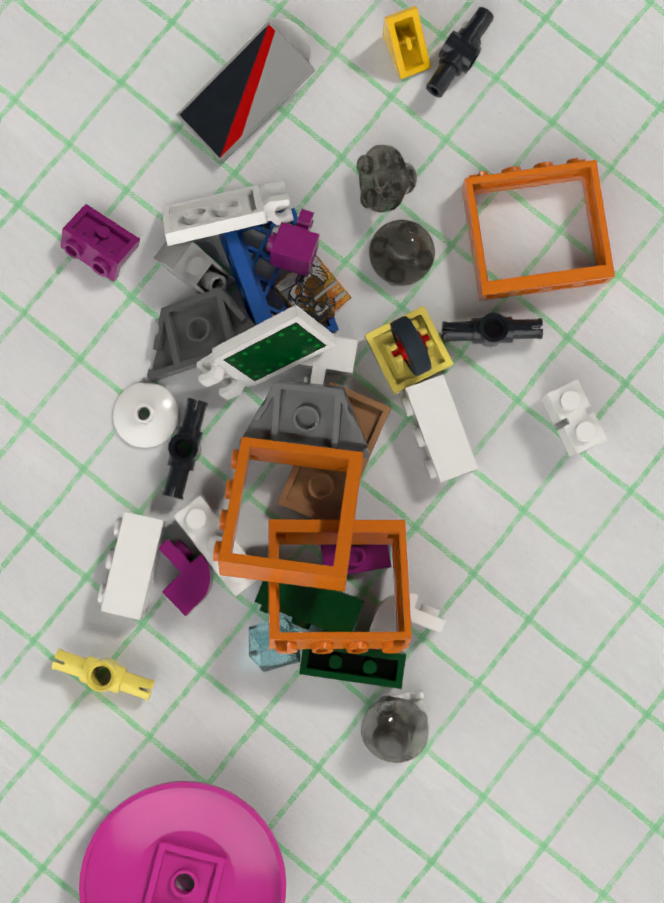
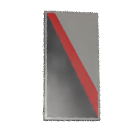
M268 21L176 116L223 164L316 70L280 31Z

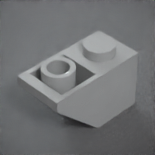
M166 241L154 256V259L198 294H203L217 288L227 290L235 280L193 241L168 246Z

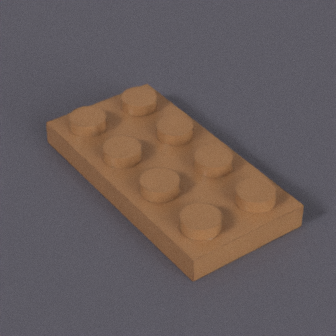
M330 381V383H329V385L340 386V385H338V384H336V383H333V382H331V381ZM345 388L369 447L370 458L391 407ZM363 458L361 477L369 458ZM293 465L277 504L314 520H340L347 472Z

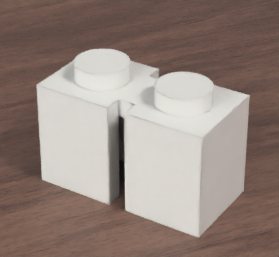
M578 379L541 397L553 424L564 419L568 423L567 426L558 429L557 432L570 457L608 440L595 413L593 412L588 415L585 410L591 405Z

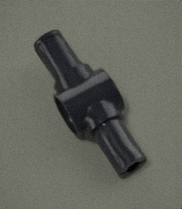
M479 7L468 24L461 28L458 33L452 31L438 55L440 57L439 66L426 86L427 91L433 96L441 98L455 76H460L462 72L467 74L475 63L482 49L480 47V39L494 19L493 14L488 9Z
M489 313L484 317L471 318V321H442V342L471 341L472 344H481L491 348L500 343H512L513 339H542L543 329L540 328L543 326L542 318L518 320L512 317H504L499 313ZM486 323L496 324L499 327L500 336L496 338L487 336L484 332V325Z
M187 398L181 426H177L175 436L171 438L168 444L170 456L167 465L170 466L162 495L169 497L173 495V498L181 500L184 498L183 494L189 472L193 471L195 462L199 459L202 451L200 443L203 433L200 430L205 410L208 406L207 402L198 400L197 403L195 399ZM190 440L194 446L193 452L189 457L181 458L177 453V446L181 441Z

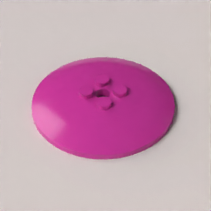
M172 781L157 784L133 794L112 810L100 824L86 849L82 861L79 898L80 903H285L286 870L279 844L272 830L261 815L246 801L234 793L212 784L197 781ZM183 873L189 874L194 879V887L187 891L181 890L176 885V877Z

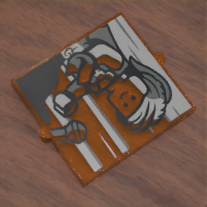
M317 255L308 277L291 272L273 286L289 307L297 305L320 324L327 318L332 319L335 316L334 312L352 298Z

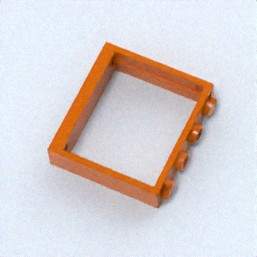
M577 157L567 160L566 164L553 165V162H542L534 165L533 169L521 170L519 166L505 168L501 170V173L488 175L487 171H479V174L469 175V178L464 179L462 193L479 301L606 284L615 277L596 160H578ZM582 180L595 266L488 281L475 195Z
M241 437L239 449H233L231 458V469H235L234 479H228L226 483L225 499H230L228 510L222 509L220 515L219 530H224L222 541L215 542L213 561H218L219 574L222 576L345 592L362 472L363 452ZM250 460L347 472L333 566L232 553Z
M269 519L268 558L279 559V545H336L340 520ZM355 520L351 544L392 545L396 632H280L279 583L268 582L269 649H276V652L280 654H293L298 649H312V652L316 654L331 653L333 649H347V652L352 654L365 653L368 649H382L384 653H399L403 649H407L412 639L405 520Z

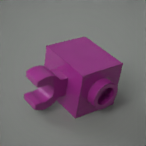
M301 209L296 226L281 222L278 232L271 233L266 251L270 252V265L306 277L309 276L319 248L320 234L311 232L314 212Z

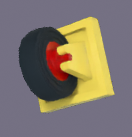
M424 306L364 336L393 395L454 365Z

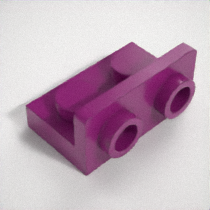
M87 204L62 228L61 248L70 257L81 260L90 266L96 274L107 277L113 282L119 277L120 267L139 247L140 238Z

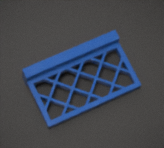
M292 208L294 220L290 222L293 226H296L298 216L295 208ZM272 221L219 234L246 314L255 325L271 318L272 314L277 315L285 311L289 304L288 300H286L282 310L279 311L269 306L265 298L270 288L280 292L276 287L278 284L273 282L280 268L276 267L270 280L258 275L255 270L259 257L270 262V255L262 251L275 226V223ZM271 224L269 230L263 227ZM255 230L265 235L259 250L246 244L242 233ZM250 253L256 255L253 262ZM311 275L306 280L315 284L316 293L314 297L324 289L323 286H319L322 282L317 277ZM260 283L267 286L264 292ZM324 293L318 299L326 305L327 295ZM300 297L301 301L309 302L308 299ZM308 306L307 311H311L313 308ZM328 308L322 313L327 312L329 314L325 317L328 324L325 328L331 333H335L339 328L333 312L330 313Z

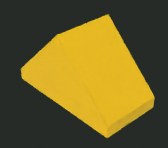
M412 6L384 17L382 36L400 79L430 69L431 65L418 8Z

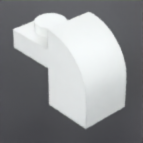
M334 336L336 346L300 363V369L312 370L311 375L305 374L303 383L324 384L326 373L352 377L358 340Z
M409 592L411 622L442 633L446 620L438 617L440 610L425 604H421L420 609L415 608L419 595ZM394 594L385 598L377 606L367 632H396Z

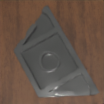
M217 288L161 308L158 321L159 331L155 336L153 345L156 354L153 369H148V380L157 381L196 368L198 361L212 353V348L256 325L227 291L222 288Z
M276 380L242 436L363 452V458H369L370 455L369 447L344 386Z

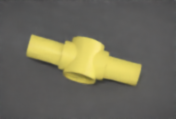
M59 648L54 657L58 660L52 663L53 670L79 677V681L87 683L91 689L98 692L108 690L119 694L122 691L148 701L152 693L151 689L154 688L155 684L153 679L127 672V668L119 666L115 660L110 658L98 659L92 656L85 658ZM99 666H105L110 670L111 680L109 683H102L97 679L96 670Z

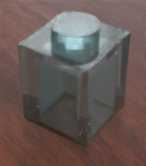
M286 616L279 618L280 632H301L298 627L295 628ZM268 621L249 627V656L263 672L301 662L300 649L293 654H280L276 652V649H269Z

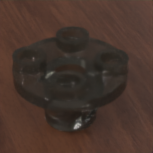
M376 145L357 160L361 190L360 201L365 208H370L380 213L391 212L401 204L405 194L411 193L416 186L417 173L415 168L410 163H405L401 153L391 145Z
M394 220L383 225L374 234L369 248V259L373 270L391 286H407L417 283L428 274L435 258V247L430 234L421 225L409 220Z
M389 695L383 696L372 704L364 714L361 724L363 742L367 749L381 760L392 763L412 760L424 750L429 736L428 716L409 700Z

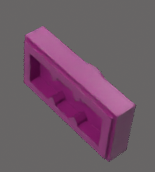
M320 545L323 565L333 566L336 545ZM351 545L348 574L392 567L388 545Z

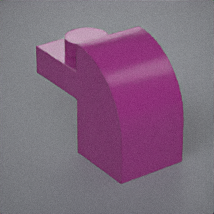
M167 539L158 549L181 574L162 593L184 616H187L208 596L213 585V568L203 554H200L193 561L190 558L193 552L180 539L176 543L172 539Z

